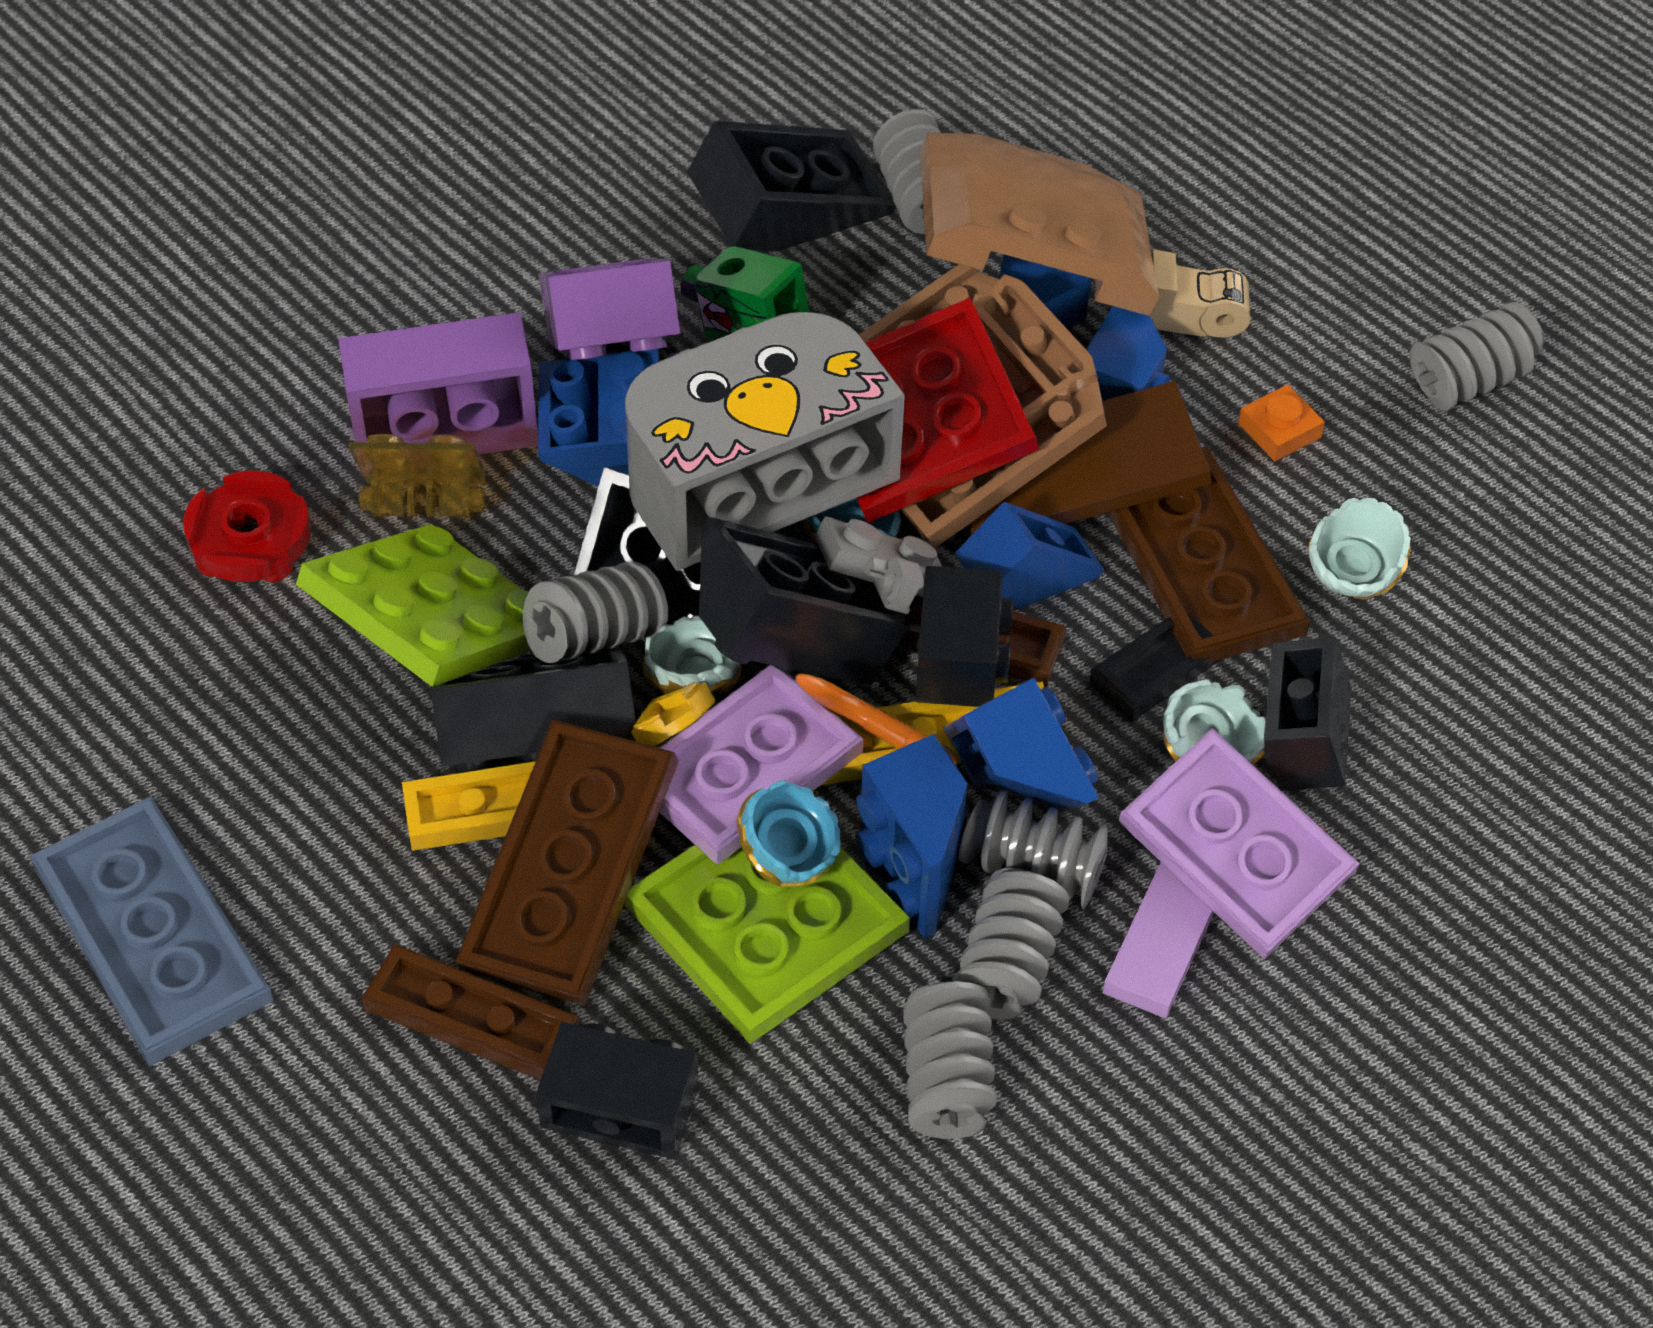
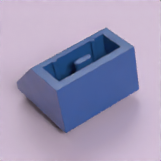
M658 349L607 353L605 356L578 360L567 358L539 362L538 455L540 461L598 487L604 467L628 464L625 413L626 394L631 383L642 371L661 361Z
M1034 678L972 710L943 728L974 786L997 793L1004 788L1008 790V796L1023 801L1028 797L1033 799V804L1049 809L1054 807L1059 812L1088 804L1099 798L1092 785L1098 781V775L1093 763L1082 747H1071L1060 726L1066 722V717L1058 699L1050 688L1044 687L1040 690Z
M934 734L862 766V793L856 799L861 815L860 831L855 834L859 853L870 869L879 868L888 882L889 897L912 919L924 939L937 932L959 864V849L963 837L967 782Z

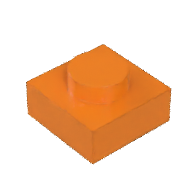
M1287 384L1242 407L1238 424L1275 462L1320 439L1325 422Z

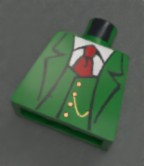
M733 246L726 248L706 268L698 265L690 267L681 280L680 292L682 296L699 304L705 337L709 342L730 335L741 328L750 327L780 315L809 312L802 265L792 260Z

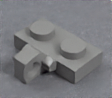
M825 516L815 535L829 570L873 582L885 608L904 614L909 613V606L915 595L923 597L926 566L942 567L936 550L927 542L913 536H905L902 540L882 534L875 527L861 520L852 519L846 523Z

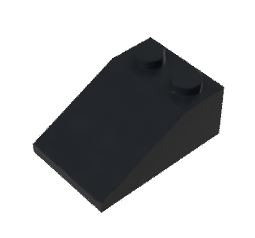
M714 121L687 170L688 175L731 247L736 246L755 251H781L891 215L896 208L891 195L849 130Z

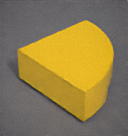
M697 682L654 698L633 726L634 728L631 733L636 742L650 746L658 745L693 724L711 708L716 700L706 682L701 684Z

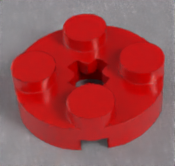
M240 471L222 477L224 485L213 489L210 493L207 494L204 487L194 495L186 508L183 527L188 547L199 572L205 576L218 577L235 582H249L261 579L267 582H278L291 574L293 562L303 554L310 540L311 523L305 500L302 496L300 498L299 495L292 491L290 482L270 472ZM248 519L257 520L258 528L253 531L238 532L233 529L234 527H244Z

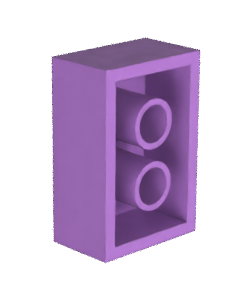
M646 258L538 273L548 343L559 351L563 350V354H567V357H571V360L607 355L606 344L621 342V346H626V349H631V351L667 347L666 336L680 334L670 260Z
M521 312L338 338L346 395L361 472L538 446L532 370Z

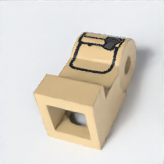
M1153 249L1152 258L1159 299L1150 317L1157 330L1202 337L1227 338L1236 336L1246 330L1250 324L1251 317L1249 283L1243 274L1226 268L1205 271L1176 265V253Z

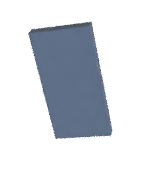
M152 796L30 855L36 873L148 1066L169 1057L274 1001L270 987Z

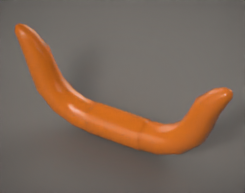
M802 673L796 675V682L810 697L898 749L927 737V735L822 678ZM940 743L956 766L957 759L952 750Z

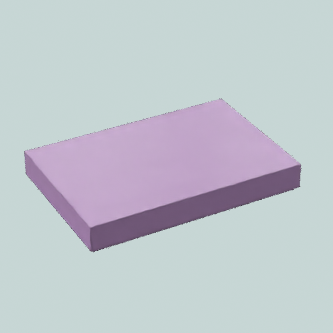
M769 665L660 747L661 749L675 752L679 760L660 813L713 862L719 865L741 847L736 828L737 815L741 804L750 793L761 788L768 789L770 785L784 779L787 783H795L799 787H808L814 791L863 752V738L828 708L810 697L787 673L775 668L773 665Z
M1213 728L1120 813L1118 820L1120 824L1264 960L1356 872L1360 864Z

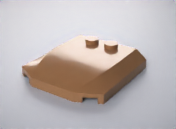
M927 133L920 151L927 256L983 271L990 252L994 251L1095 279L1096 292L1094 296L1096 302L1151 316L1159 299V292L1140 192L1087 164L985 135Z
M960 264L868 327L859 336L864 342L870 341L971 297L1036 436L1040 450L900 509L901 519L916 537L927 542L934 549L1107 426L1096 368L1090 353L1022 280L1005 274L1001 279H997L980 273L975 268Z

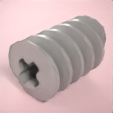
M911 109L891 117L878 129L873 140V153L880 164V170L886 179L887 187L892 194V199L899 210L900 218L905 227L914 233L925 234L920 151L927 133L941 132L938 129V124L933 114L925 110Z
M1508 302L1503 304L1498 310L1487 311L1479 318L1465 321L1459 327L1448 328L1440 335H1433L1426 338L1422 343L1413 344L1409 353L1412 373L1427 398L1436 408L1441 411L1451 410L1457 404V400L1459 402H1469L1476 396V392L1486 394L1491 392L1496 384H1509L1514 379V376L1525 377L1529 375L1534 368V356H1537L1542 351V328L1536 317L1527 307L1518 302Z
M636 561L622 562L617 566L601 567L597 571H585L576 576H563L557 580L539 582L530 589L525 599L522 614L523 628L527 643L535 657L545 663H557L563 657L576 658L583 652L595 653L603 647H618L623 642H637L642 637L658 633L659 629L668 621V604L665 592L658 578L647 566Z
M1002 788L990 803L980 799L967 822L959 849V861L967 865L972 863L981 853L982 869L989 874L997 871L1006 862V868H1018L1028 872L1031 870L1032 873L1042 875L1054 881L1056 879V883L1065 888L1070 896V900L1081 889V907L1085 909L1095 891L1107 857L1108 828L1101 825L1091 839L1087 841L1082 839L1083 818L1078 816L1073 819L1064 831L1057 829V808L1051 807L1042 819L1037 822L1032 820L1033 799L1026 797L1015 812L1008 811L1007 789Z
M1018 868L997 870L985 884L983 902L977 908L975 925L970 929L968 936V947L961 956V969L954 977V981L970 982L984 987L990 993L989 1007L984 1011L992 1019L1000 1021L1014 1019L1021 1014V1006L1032 1005L1040 999L1042 986L1039 982L1047 977L1049 963L1046 959L1054 954L1056 941L1053 937L1061 932L1063 924L1061 914L1068 909L1070 896L1065 888L1054 880Z
M954 981L922 986L912 991L904 1005L903 1022L907 1026L904 1043L908 1051L906 1054V1072L909 1075L907 1080V1097L911 1101L908 1106V1122L914 1131L925 1136L940 1139H960L975 1136L986 1127L987 1120L982 1114L996 1106V1092L988 1086L994 1081L995 1067L987 1061L993 1054V1042L985 1036L991 1031L992 1025L991 1017L984 1011L989 1007L990 993L980 985Z

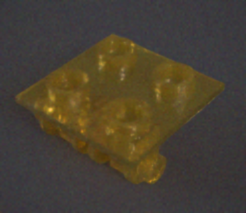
M375 434L368 436L366 442H349L348 448L366 483H371V486L360 487V510L371 511L373 517H404L405 484H408L407 505L409 517H417L419 484H426L427 517H435L437 484H440V517L471 518L472 512L484 511V488H474V485H487V477L475 445L466 444L465 439L452 435H437L430 437L428 443H404V440L398 436Z

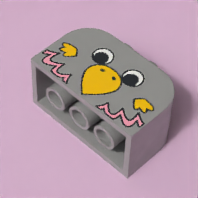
M796 312L780 315L756 325L741 328L730 335L696 348L681 351L677 355L659 361L642 371L631 383L626 394L625 413L629 490L632 504L676 571L701 562L702 526L707 517L774 532L900 480L905 395L855 330L836 318L818 313Z

